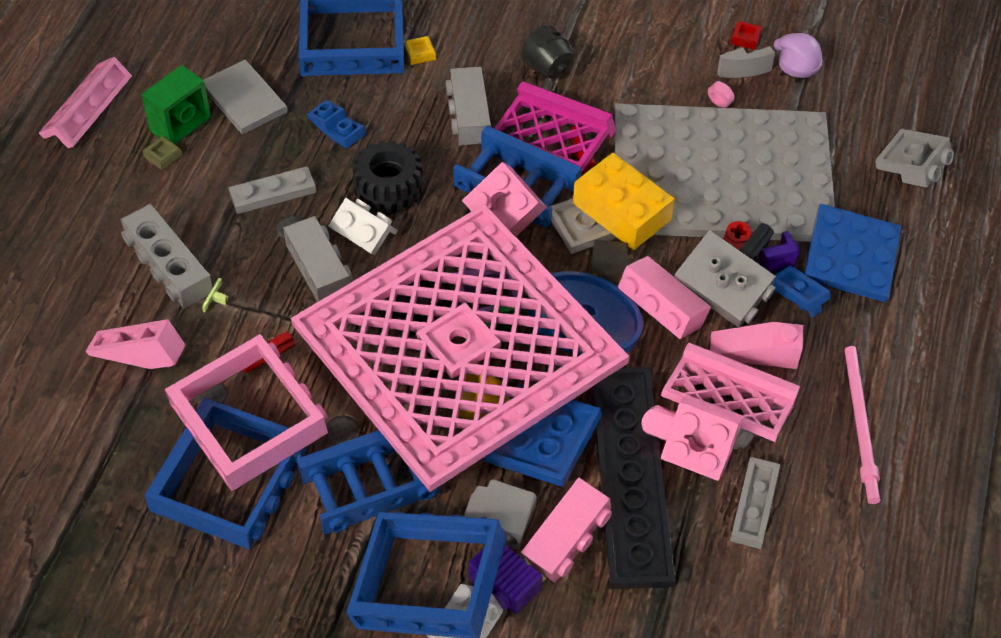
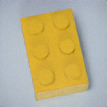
M611 153L574 182L573 204L633 250L672 220L675 198L614 153Z

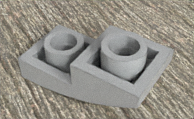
M770 46L755 50L749 54L743 48L726 52L720 55L717 74L719 77L740 78L772 71L775 52Z

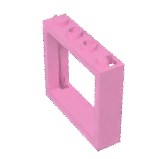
M261 334L165 389L172 408L192 433L198 445L231 491L328 433L325 419L328 416L319 403L314 405L310 400L312 396L303 382L297 383L294 379L296 378L295 372L288 362L284 364L281 362L276 346L273 342L267 343ZM264 358L308 417L232 463L189 401Z

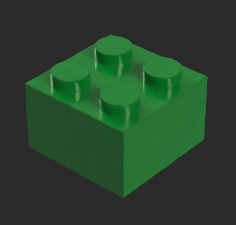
M183 65L170 72L166 77L142 93L149 130L157 137L164 136L174 144L211 118L204 80Z

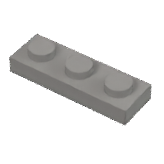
M308 166L228 187L237 214L316 193V186Z
M750 457L730 538L731 542L761 549L780 464Z

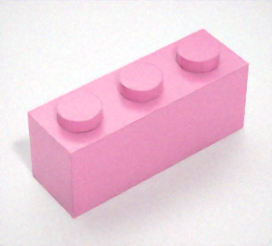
M649 256L626 266L618 288L679 339L701 329L711 306Z
M578 478L521 551L523 559L526 558L530 561L534 569L554 583L560 576L564 578L574 565L572 561L579 551L584 552L591 544L593 532L598 526L603 527L612 515V511H610L612 509L610 498Z

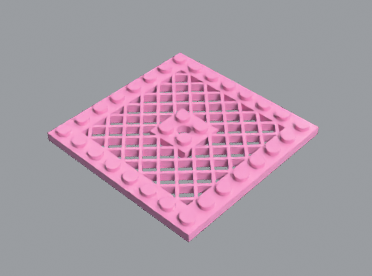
M485 204L291 318L294 328L429 492L629 363V355ZM468 252L483 253L482 260L467 258ZM488 255H490L495 261L488 260ZM444 267H459L458 274L445 273ZM465 268L480 270L479 276L464 275ZM485 271L500 272V278L484 277ZM506 273H507L513 280L505 279ZM421 280L435 282L434 288L420 287ZM441 282L456 284L455 291L440 289ZM462 285L477 286L476 293L462 292L461 287ZM482 287L497 288V294H481ZM503 289L518 291L517 297L502 296ZM525 292L530 299L523 298V293ZM396 296H411L410 303L395 302ZM417 297L432 298L431 305L416 304ZM438 299L453 301L452 307L437 306ZM458 302L473 303V308L471 309L466 303L458 306ZM479 304L494 305L493 312L478 311ZM500 306L515 308L514 315L499 313ZM521 308L536 310L535 317L521 316ZM372 309L386 311L385 318L372 317ZM541 311H542L548 318H541ZM393 312L407 313L406 320L391 319ZM413 315H428L427 323L412 321ZM434 316L440 317L439 319L434 321ZM483 322H491L490 329ZM497 323L512 325L511 332L497 331ZM347 325H361L360 333L347 332ZM368 326L383 328L381 335L367 334ZM518 326L534 327L533 334L517 333ZM539 328L554 329V337L538 335ZM389 329L404 330L402 338L388 336ZM410 331L416 332L417 339H409ZM560 331H561L567 338H560V337H559ZM457 336L466 338L463 344L451 342ZM501 341L509 342L508 350L501 349ZM349 342L358 343L356 350ZM515 343L530 344V352L515 351ZM364 344L379 345L377 353L364 352ZM536 345L552 347L551 354L535 353ZM385 346L400 348L399 354H384ZM406 348L421 350L420 358L405 356ZM557 348L573 349V356L556 355ZM427 351L434 359H426ZM483 359H485V360H484V365H478V364H477V363H479L480 361H482ZM490 359L506 360L505 368L489 366ZM512 361L528 362L527 370L511 368ZM366 362L375 363L374 369L372 370ZM533 363L549 365L548 372L532 371ZM381 364L396 365L395 372H380ZM554 365L563 366L554 372ZM402 366L417 368L416 376L401 374ZM423 369L439 370L438 377H422ZM446 372L451 379L460 374L459 381L443 379L444 373ZM466 373L482 375L481 382H465ZM487 376L503 378L502 386L486 384ZM509 378L525 380L524 388L509 387ZM530 381L538 382L529 388ZM383 382L392 383L391 391H389V389L384 385ZM398 385L413 386L412 394L397 392ZM420 387L435 388L434 397L418 395ZM441 389L457 391L455 399L440 397ZM462 393H478L477 402L461 400ZM484 394L500 396L499 404L483 402ZM506 397H514L505 403ZM400 403L410 404L408 412ZM416 405L431 406L430 415L416 414ZM437 408L453 409L452 418L436 416ZM459 410L475 412L474 420L458 419ZM481 412L489 413L488 415L480 419ZM418 424L428 425L427 432L425 433ZM434 426L450 428L448 437L432 435ZM456 429H464L463 431L455 435Z

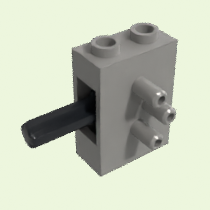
M761 223L740 250L709 230L675 273V278L711 306V309L735 326L741 327L744 322L749 324L759 311L756 307L763 299L766 302L776 289L773 286L775 275L753 261L774 235V230L768 224Z

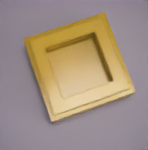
M429 36L404 41V48L411 65L436 60V53Z

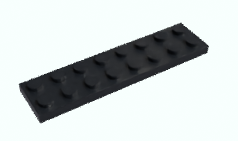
M650 367L620 368L591 387L593 406L601 408L602 414L595 427L601 493L610 498L612 508L610 510L612 515L604 525L610 589L674 587L675 573L659 439L647 434L642 427L644 414L651 407L655 406Z

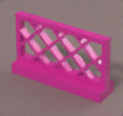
M523 81L517 88L519 95L494 128L503 132L506 127L516 125L518 131L507 135L525 142L523 137L538 133L540 140L528 144L582 167L581 172L605 138L611 139L616 132L612 114ZM521 106L530 108L532 111L520 116L516 115ZM549 115L554 119L540 125L537 121V118ZM534 119L536 126L520 130L519 123ZM568 123L576 126V129L561 133L559 126ZM556 127L557 135L542 138V131ZM589 132L597 133L595 139L583 142L582 134ZM579 136L581 143L565 147L563 140ZM561 142L562 149L551 152L545 148L546 145ZM581 150L584 152L578 162L568 158V154Z

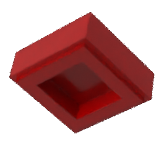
M737 21L731 38V44L755 50L761 35L762 26Z

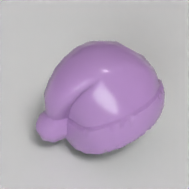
M792 33L775 40L774 47L780 52L778 58L779 66L784 73L793 77L807 78L815 75L821 69L822 52L820 44L811 35Z

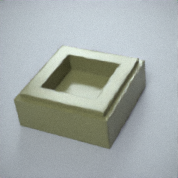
M161 136L143 150V155L158 168L164 170L182 156V151L174 143Z

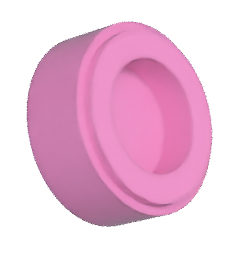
M716 81L708 89L709 98L719 107L726 108L734 100V93L723 82Z

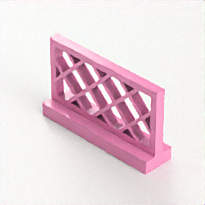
M688 343L682 359L664 386L661 396L677 403L686 395L700 400L713 398L716 403L713 405L729 411L741 409L744 413L742 429L775 442L794 407L800 386ZM703 384L706 390L696 391L693 385ZM684 386L688 392L682 393L672 388ZM731 395L735 401L725 402L721 396ZM759 406L763 412L753 413L749 407ZM769 420L774 429L761 425L759 421Z

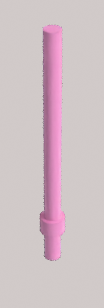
M849 346L845 348V357L862 467L860 468L861 481L866 487L868 503L877 504L880 502L877 483L880 480L879 469L874 464L856 347Z

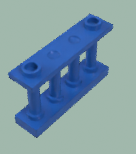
M486 126L481 132L482 152L470 168L466 169L458 164L453 167L454 186L470 193L486 178L479 175V172L492 156L506 161L505 164L513 169L520 167L528 171L529 174L523 181L530 189L539 177L551 181L553 184L541 199L547 208L532 221L534 224H539L549 229L552 218V207L550 205L563 188L574 192V182L581 177L582 167Z
M379 430L297 458L298 472L302 483H315L326 509L325 513L320 514L321 528L324 535L331 532H341L350 525L378 516V512H389L419 500H430L436 494L441 493V485L429 492L409 467L415 481L397 487L384 458L385 455L397 451ZM368 461L373 462L385 488L384 492L370 497L367 496L355 466ZM340 471L344 472L356 502L342 507H338L326 479V476Z

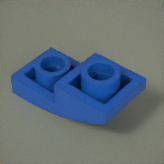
M328 100L319 104L307 114L308 118L322 132L345 148H349L366 135L363 125L347 118L344 108Z

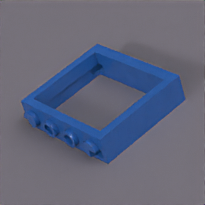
M300 0L299 64L301 76L404 73L402 0ZM395 12L396 48L308 50L309 14ZM399 60V63H391V61ZM306 63H313V65L306 66Z
M205 397L196 410L210 432L214 425L263 443L289 429ZM186 427L144 495L149 511L244 548L251 549L255 540H259L262 537L268 516L276 512L283 489L290 487L294 477L293 471L297 466V458L306 456L307 448L304 447L280 462L248 521L242 527L170 499L201 448Z
M399 511L396 513L378 512L346 612L356 629L453 638H480L506 541V535L499 520L487 519V517L468 518L460 515L435 516L430 513L419 515L405 514ZM394 538L485 544L468 609L455 610L374 603Z

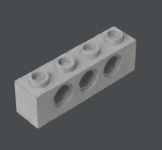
M151 204L121 219L124 229L121 232L123 240L127 246L133 245L136 249V255L143 265L148 264L150 266L154 279L158 283L163 282L165 290L172 301L177 300L185 309L210 294L212 283L209 273Z

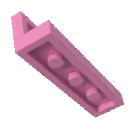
M115 57L98 63L39 134L44 139L56 135L67 148L73 147L132 75Z

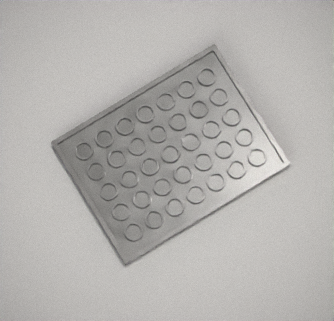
M615 103L614 124L616 132L614 133V154L675 198L672 220L654 235L704 237L710 230L720 238H724L726 228L730 223L742 221L750 226L751 235L761 223H765L774 230V235L770 240H781L782 232L789 231L793 240L811 242L816 213L820 203L835 207L826 112Z

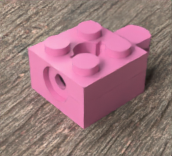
M504 162L497 166L462 200L471 212L485 204L515 237L547 208L514 169Z
M686 395L679 402L676 412L659 405L651 407L642 418V427L647 434L666 441L660 459L719 481L726 470L744 416Z

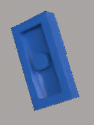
M791 265L775 275L773 284L776 287L775 291L799 305L800 310L803 311L805 309L810 312L812 318L821 313V304L830 299V291Z

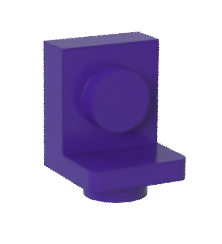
M789 231L782 232L779 246L773 245L762 249L759 265L771 273L780 272L790 265L792 267L795 266L796 258L799 256V246L797 241L792 239Z

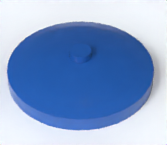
M562 271L551 274L626 353L636 346L643 330V318L636 303L623 293L618 286L601 277L583 272ZM528 309L529 316L535 317L536 310ZM541 311V318H548V317ZM539 328L538 331L541 335L554 337V329ZM560 331L559 337H560V338H567V337ZM560 348L566 352L573 354V349Z

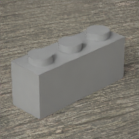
M482 68L450 69V80H446L445 84L447 96H452V99H448L449 115H454L455 119H451L452 135H457L459 145L481 144V132L486 126L491 127Z
M315 216L283 227L286 246L317 302L348 285L350 281H353L349 267L347 265L343 266L341 263V255L337 246L331 245L329 242L330 236L325 225L320 226Z

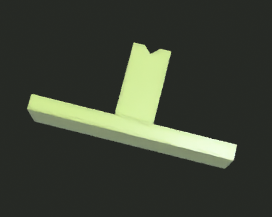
M218 278L202 306L203 312L207 311L212 300L223 305L228 301L227 295L218 292L222 285L221 278Z

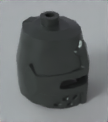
M542 25L535 29L525 40L521 59L534 71L547 78L554 79L568 71L574 59V50L570 42L561 36V33L552 25Z

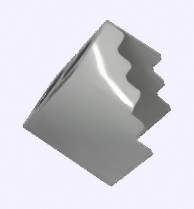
M492 479L488 487H476L475 492L470 496L464 517L498 519L506 535L504 545L520 550L536 508L537 497L532 492Z

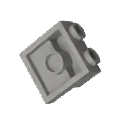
M900 129L875 160L876 168L879 170L901 174L903 183L928 187L931 181L937 182L939 180L942 167L944 165L949 166L952 163L954 152L951 149L950 138Z

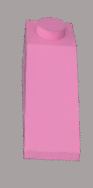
M167 319L97 331L86 353L93 357L155 369L174 366L186 345Z
M769 322L711 332L710 351L741 363L797 369L803 349V325Z

